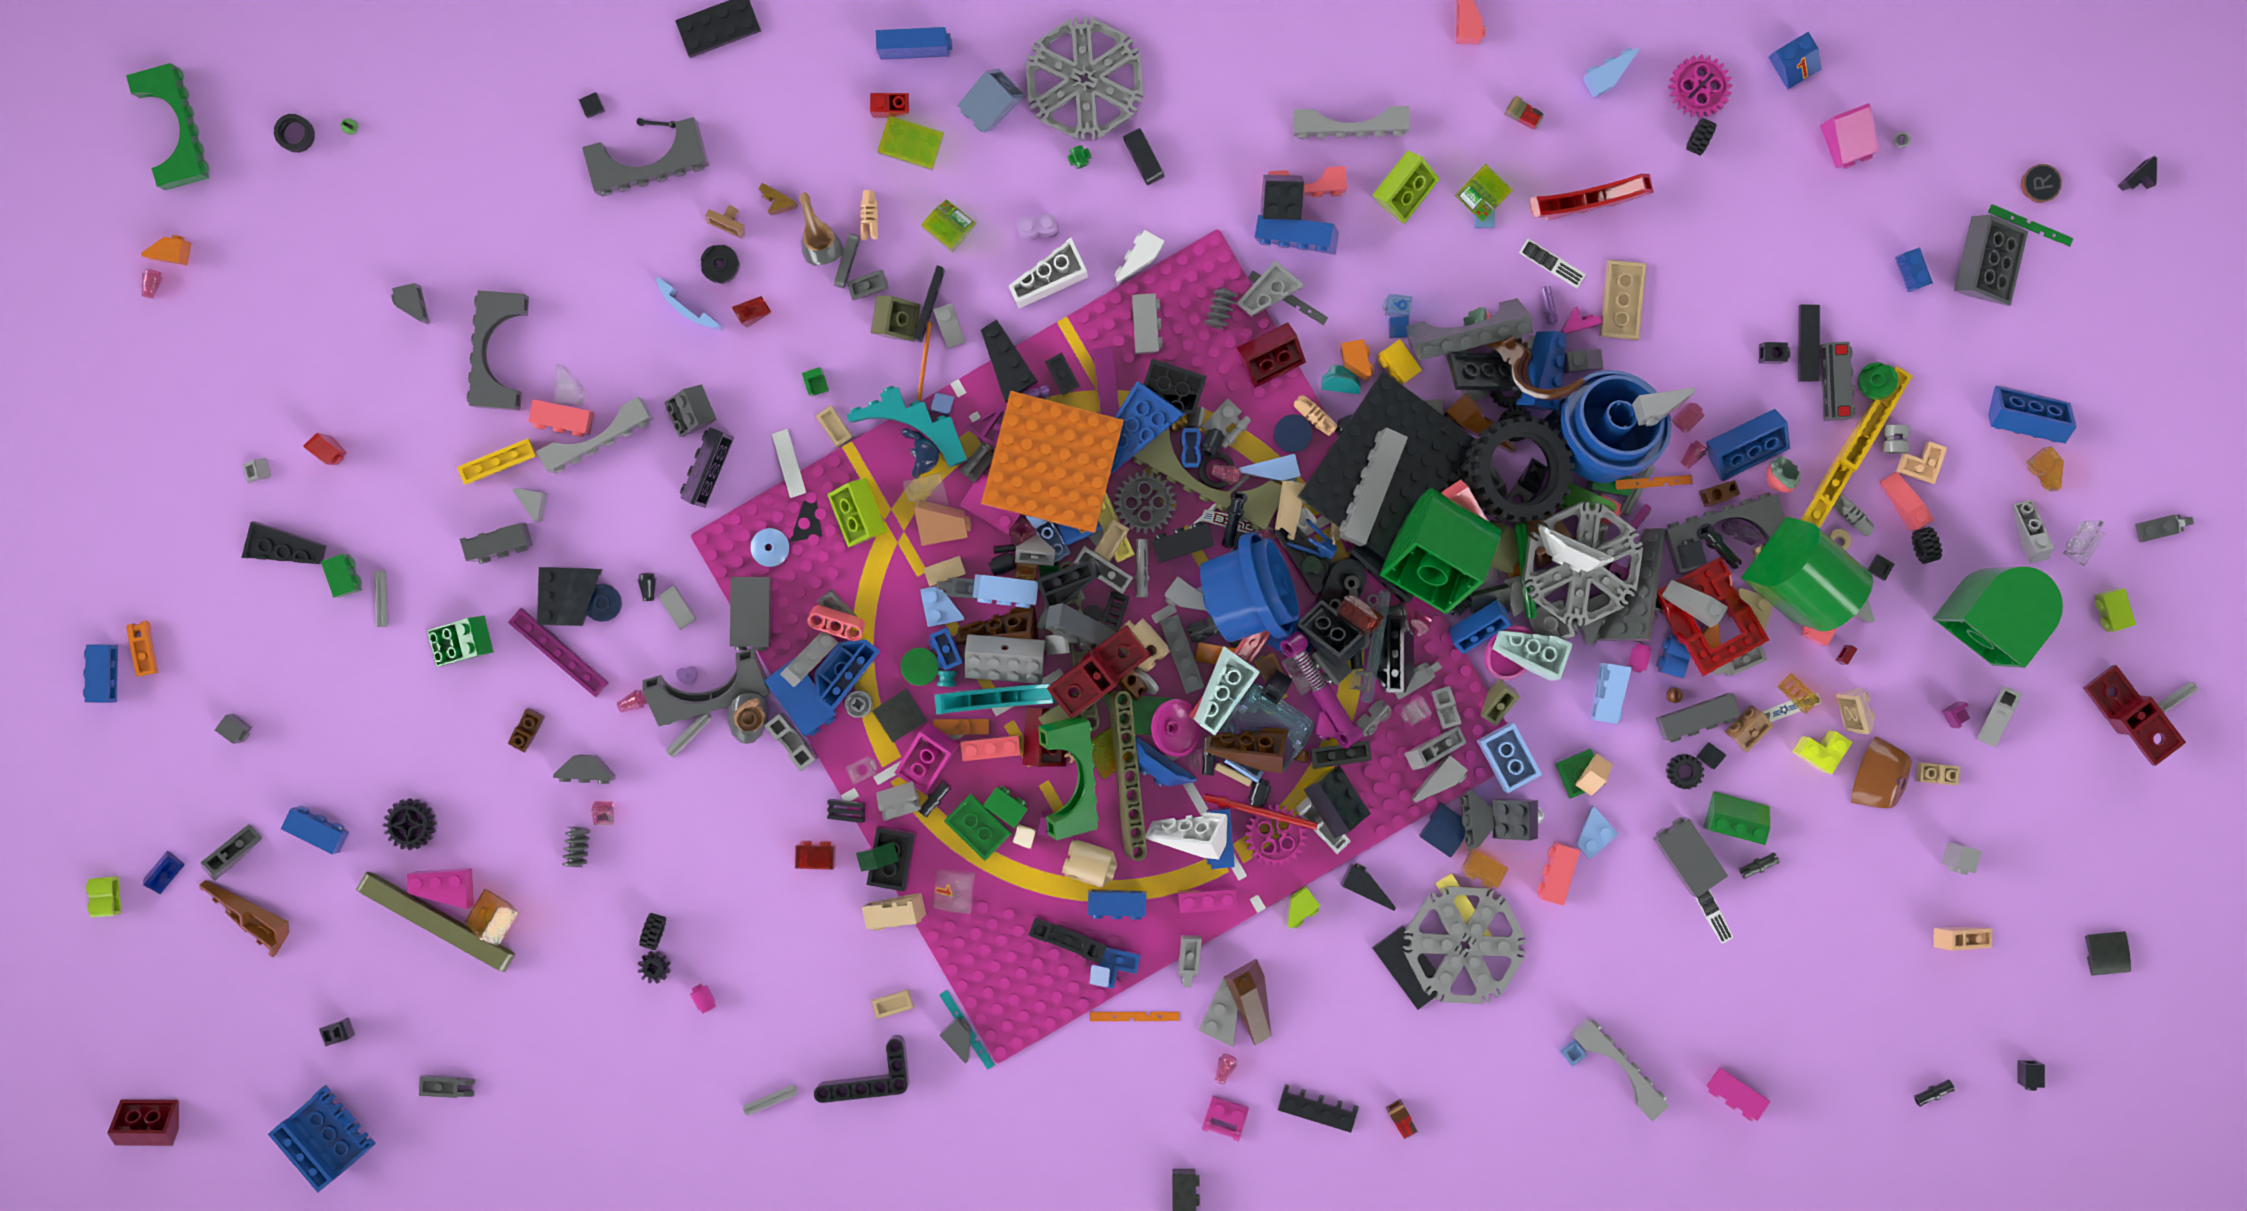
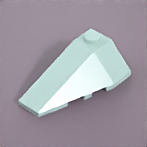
M1499 631L1492 649L1530 672L1553 681L1561 679L1573 644L1557 636Z

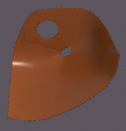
M1875 737L1867 748L1852 789L1851 803L1876 808H1892L1896 806L1908 784L1912 764L1910 757L1901 749ZM1897 778H1900L1899 784H1896ZM1906 778L1905 785H1904L1903 789L1901 790L1902 783H1903L1904 779Z

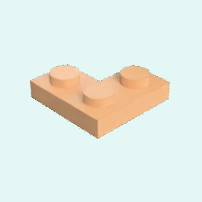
M1928 441L1925 444L1921 459L1906 453L1902 454L1896 472L1935 484L1947 447Z

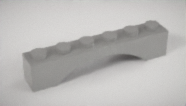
M1392 106L1372 119L1357 123L1334 121L1322 116L1314 109H1294L1292 113L1293 137L1304 140L1309 139V136H1317V139H1326L1328 136L1347 138V135L1364 138L1374 134V137H1384L1386 134H1393L1395 137L1405 136L1410 130L1409 106Z
M637 397L622 405L612 424L595 438L576 444L553 442L536 452L546 471L557 474L565 470L566 465L570 463L574 465L582 461L581 457L597 453L599 451L598 448L614 444L616 442L615 439L631 435L633 433L632 430L639 427L641 429L650 424L649 421L653 417L643 399Z
M1585 1018L1570 1034L1586 1051L1608 1056L1620 1064L1632 1084L1635 1104L1653 1122L1669 1107L1665 1102L1667 1097L1660 1090L1656 1092L1652 1088L1654 1083L1647 1076L1643 1078L1639 1074L1641 1069L1634 1062L1630 1064L1626 1060L1628 1055L1621 1048L1617 1050L1613 1046L1615 1041L1608 1034L1604 1036L1599 1031L1602 1027L1595 1020L1591 1022L1588 1018Z

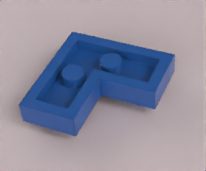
M1106 947L1099 965L1111 966L1109 987L1107 988L1114 989L1118 970L1137 974L1141 954Z

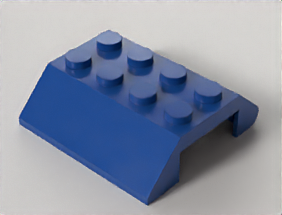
M327 1085L318 1090L309 1101L268 1133L270 1138L317 1193L376 1144L371 1137L368 1140L366 1139L369 1136L367 1132L360 1134L357 1131L361 1125L359 1123L354 1125L356 1119L347 1108L341 1109L344 1106L342 1103L337 1105L333 1103L336 1096L334 1093L329 1095L331 1090Z

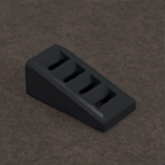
M1111 591L1101 623L1118 631L1130 596ZM1113 599H1116V600L1122 601V602H1124V603H1123V605H1121V604H1118V603H1115V602H1112V601H1113ZM1110 607L1121 609V612L1112 610ZM1108 614L1117 616L1119 618L1118 620L1108 617ZM1106 622H1109V623H1112V624H1116V627L1111 626V625H1108V624H1105V623H1106Z

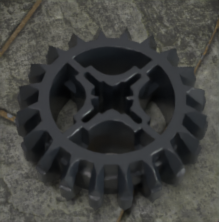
M408 798L406 801L402 799L399 801V804L394 803L392 805L393 809L387 810L390 815L384 816V819L388 821V823L383 824L384 827H388L384 834H390L391 836L388 840H395L393 846L400 844V849L402 850L406 847L408 850H413L414 847L419 849L421 845H427V840H432L433 838L430 833L437 831L432 828V826L437 825L436 821L432 822V818H435L436 815H430L432 808L425 809L427 803L423 802L420 804V799H415L414 802L412 798ZM406 809L403 820L397 822L400 813ZM416 812L421 816L422 820L417 818ZM410 821V822H412V824H417V825H414V826L411 827V826H408V824H404V823H408V822ZM423 827L422 833L415 839L417 829ZM398 828L403 830L404 836L399 832Z

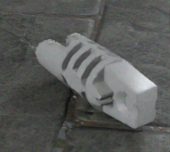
M1840 494L1834 504L1840 515L1866 536L1871 535L1874 528L1871 520L1867 518V515L1854 502Z

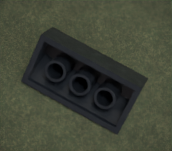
M1353 544L1346 552L1348 556L1360 562L1372 577L1400 601L1409 603L1414 595L1380 576L1385 560L1364 545L1358 546Z

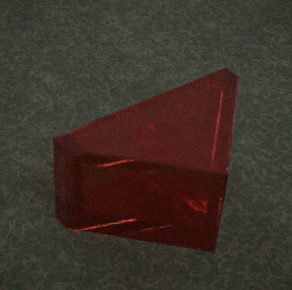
M762 296L732 307L739 321L746 328L771 313Z

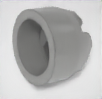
M1907 132L1896 134L1894 138L1895 146L1898 148L1907 147L1911 140L1910 135ZM1900 136H1903V145H1900Z

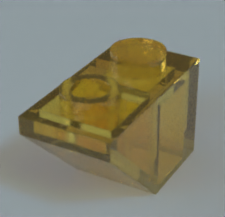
M2052 446L2043 447L2026 461L2029 466L2028 469L2041 480L2040 483L2044 489L2058 491L2062 485L2064 460Z

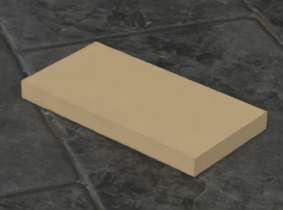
M1607 260L1600 337L1639 340L1647 263Z

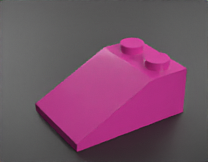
M981 474L971 486L960 506L1010 535L1022 514L981 504L988 478Z
M928 722L919 731L894 773L906 782L913 781L916 789L926 795L960 744Z

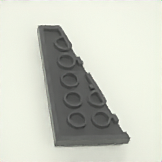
M1663 528L1644 530L1640 539L1643 553L1637 592L1629 588L1635 595H1625L1624 599L1628 604L1619 601L1624 608L1607 615L1604 625H1601L1599 628L1600 636L1598 641L1651 640L1666 530Z

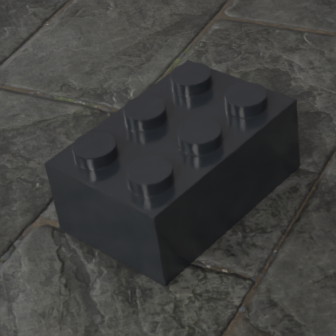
M1340 765L1324 772L1303 789L1334 838L1350 832L1371 814Z
M881 825L876 828L873 848L894 842L899 861L878 869L869 870L866 885L905 892L908 885L917 832Z

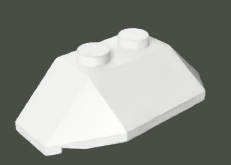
M1542 525L1538 528L1547 554L1553 556L1552 561L1561 565L1563 562L1570 564L1568 568L1580 572L1582 569L1588 572L1614 560L1612 556Z

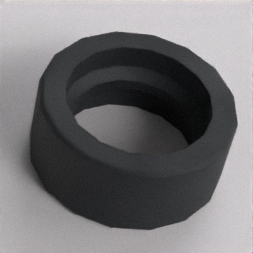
M286 114L277 120L274 126V137L281 147L291 152L300 153L312 146L315 139V131L313 125L307 119L297 114ZM293 122L300 123L305 129L303 139L297 144H290L284 138L286 127Z
M1221 452L1215 458L1204 457L1199 464L1198 473L1200 480L1204 485L1213 489L1226 487L1231 483L1235 475L1234 462L1228 455ZM1219 459L1227 465L1228 475L1224 480L1214 482L1206 476L1205 469L1211 460Z

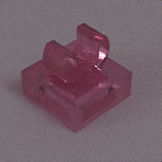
M1416 610L1411 618L1410 626L1411 629L1415 627L1419 630L1416 635L1419 637L1422 633L1426 634L1429 631L1433 620Z

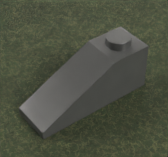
M248 824L200 862L201 868L214 881L217 880L247 854L262 837Z

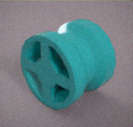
M938 670L940 678L937 686H957L955 681L957 671Z

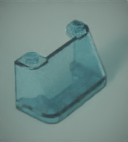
M1251 684L1219 730L1223 733L1232 732L1233 734H1239L1240 731L1244 733V730H1251V732L1262 731V728L1266 727L1288 729L1284 772L1304 748L1314 729V724L1309 717L1283 700H1280L1276 705L1260 695L1264 688L1258 684Z

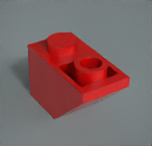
M870 93V113L872 117L893 118L908 114L909 93Z

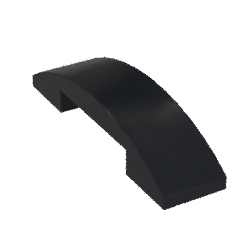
M1035 917L1028 934L1030 937L1045 943L1049 942L1100 964L1107 945L1086 935Z

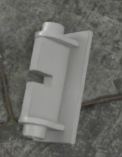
M1382 699L1376 701L1368 709L1372 714L1371 717L1364 713L1355 722L1361 728L1364 737L1372 735L1377 729L1376 726L1381 721H1386L1391 714V708L1389 705L1384 707L1386 703Z

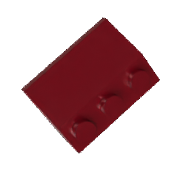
M1289 322L1236 347L1254 387H1258L1306 363L1297 334Z
M1026 707L1022 765L1066 767L1067 757H1064L1067 753L1066 750H1047L1040 745L1038 726L1042 724L1038 717L1051 708Z
M120 1099L107 1134L115 1146H173L179 1130V1101Z

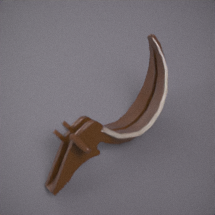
M1512 336L1507 340L1485 344L1487 347L1497 350L1504 362H1509L1512 365L1514 382L1522 392L1537 399H1561L1575 392L1585 382L1584 379L1580 378L1576 382L1561 388H1535L1528 376V365L1532 356L1529 349H1527V342L1522 343L1521 338L1516 339L1515 336Z

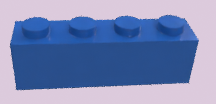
M1995 386L1988 413L1991 427L2066 444L2077 427L2071 403L2001 386Z
M1776 409L1706 442L1708 456L1719 479L1724 481L1791 449L1788 422Z

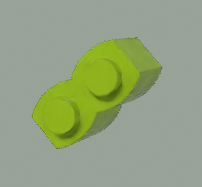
M109 876L88 879L86 892L90 898L87 904V911L90 913V917L121 914L119 877Z

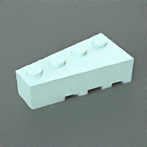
M1223 646L1194 720L1200 726L1216 735L1260 671Z

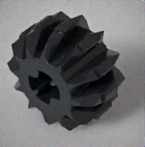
M649 951L648 956L644 954L642 956L643 961L638 962V965L643 967L638 970V973H644L641 979L644 980L648 977V983L650 984L653 980L658 984L660 978L665 980L667 978L665 973H670L671 969L667 968L671 962L664 961L667 955L660 957V951H657L656 954L653 951ZM651 965L657 966L658 969H656V970H655V968L652 969V968H651Z

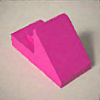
M1576 306L1571 311L1560 332L1569 334L1602 324L1601 317H1594L1591 314L1582 317L1581 321L1579 309Z

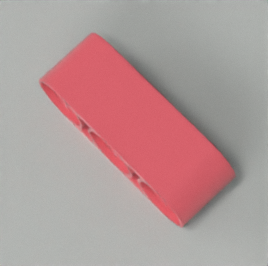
M821 605L813 607L808 617L810 627L851 641L859 640L865 629L863 619ZM814 615H818V616H820L822 619H818V618H816ZM833 621L839 622L840 625L834 624ZM851 627H856L859 631H855Z

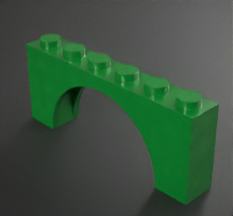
M168 63L126 75L132 95L138 98L155 97L163 99L172 107L178 118L180 134L174 152L166 161L151 168L156 187L169 190L209 179V166L203 157L204 148L198 139L199 129L193 120L194 111L187 99L189 98V93L183 84L184 75L182 70Z
M1080 715L1071 719L1068 718L1038 726L1040 745L1047 750L1062 749L1069 751L1074 757L1078 768L1077 786L1072 797L1060 810L1046 816L1048 834L1053 839L1060 840L1098 829L1097 822L1099 821V816L1096 811L1097 796L1094 788L1096 780L1093 775L1095 764L1092 758L1093 743L1090 738V732L1092 731L1090 722Z

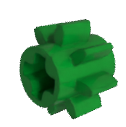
M1079 145L1069 150L1071 155L1067 157L1070 166L1075 165L1076 169H1080L1090 164L1088 159H1091V154L1088 148L1084 149L1083 145Z

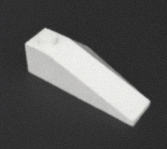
M1209 812L1194 818L1190 815L1186 816V819L1181 820L1170 818L1152 821L1145 834V838L1200 857L1219 859L1226 846L1227 815Z

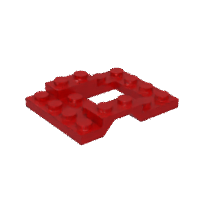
M1722 557L1675 580L1678 583L1713 597L1728 607L1726 614L1729 618H1733L1741 634L1714 649H1711L1693 616L1662 597L1668 585L1657 591V598L1663 607L1662 613L1680 644L1684 643L1702 676L1770 641L1750 605L1738 595L1733 586L1731 572Z

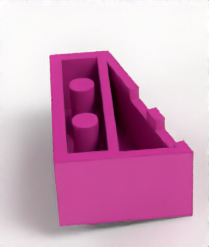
M472 868L414 871L407 874L408 894L464 909L474 906Z
M1720 1067L1707 1084V1087L1710 1088L1708 1090L1710 1094L1716 1098L1721 1096L1726 1099V1105L1734 1110L1736 1107L1742 1110V1115L1751 1122L1753 1119L1758 1121L1770 1104V1100Z

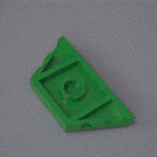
M1107 693L1106 695L1103 696L1104 699H1105V702H1106V704H1107L1108 709H1109L1108 697H1109V694H1110V693ZM1122 695L1118 696V703L1122 701ZM1141 696L1138 701L1132 699L1135 734L1152 735V719L1157 708L1165 701L1177 698ZM1121 714L1119 717L1120 723L1124 720V714Z

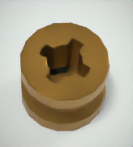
M1183 415L1171 427L1174 433H1176L1180 428H1187L1189 425Z

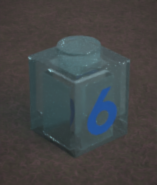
M1389 294L1387 299L1384 298L1382 310H1385V316H1410L1412 296Z

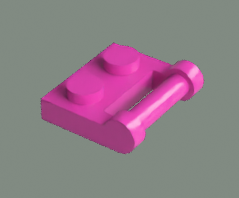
M1212 1096L1202 1130L1220 1133L1232 1137L1233 1140L1239 1142L1249 1107ZM1211 1119H1219L1237 1126L1235 1130L1211 1123Z

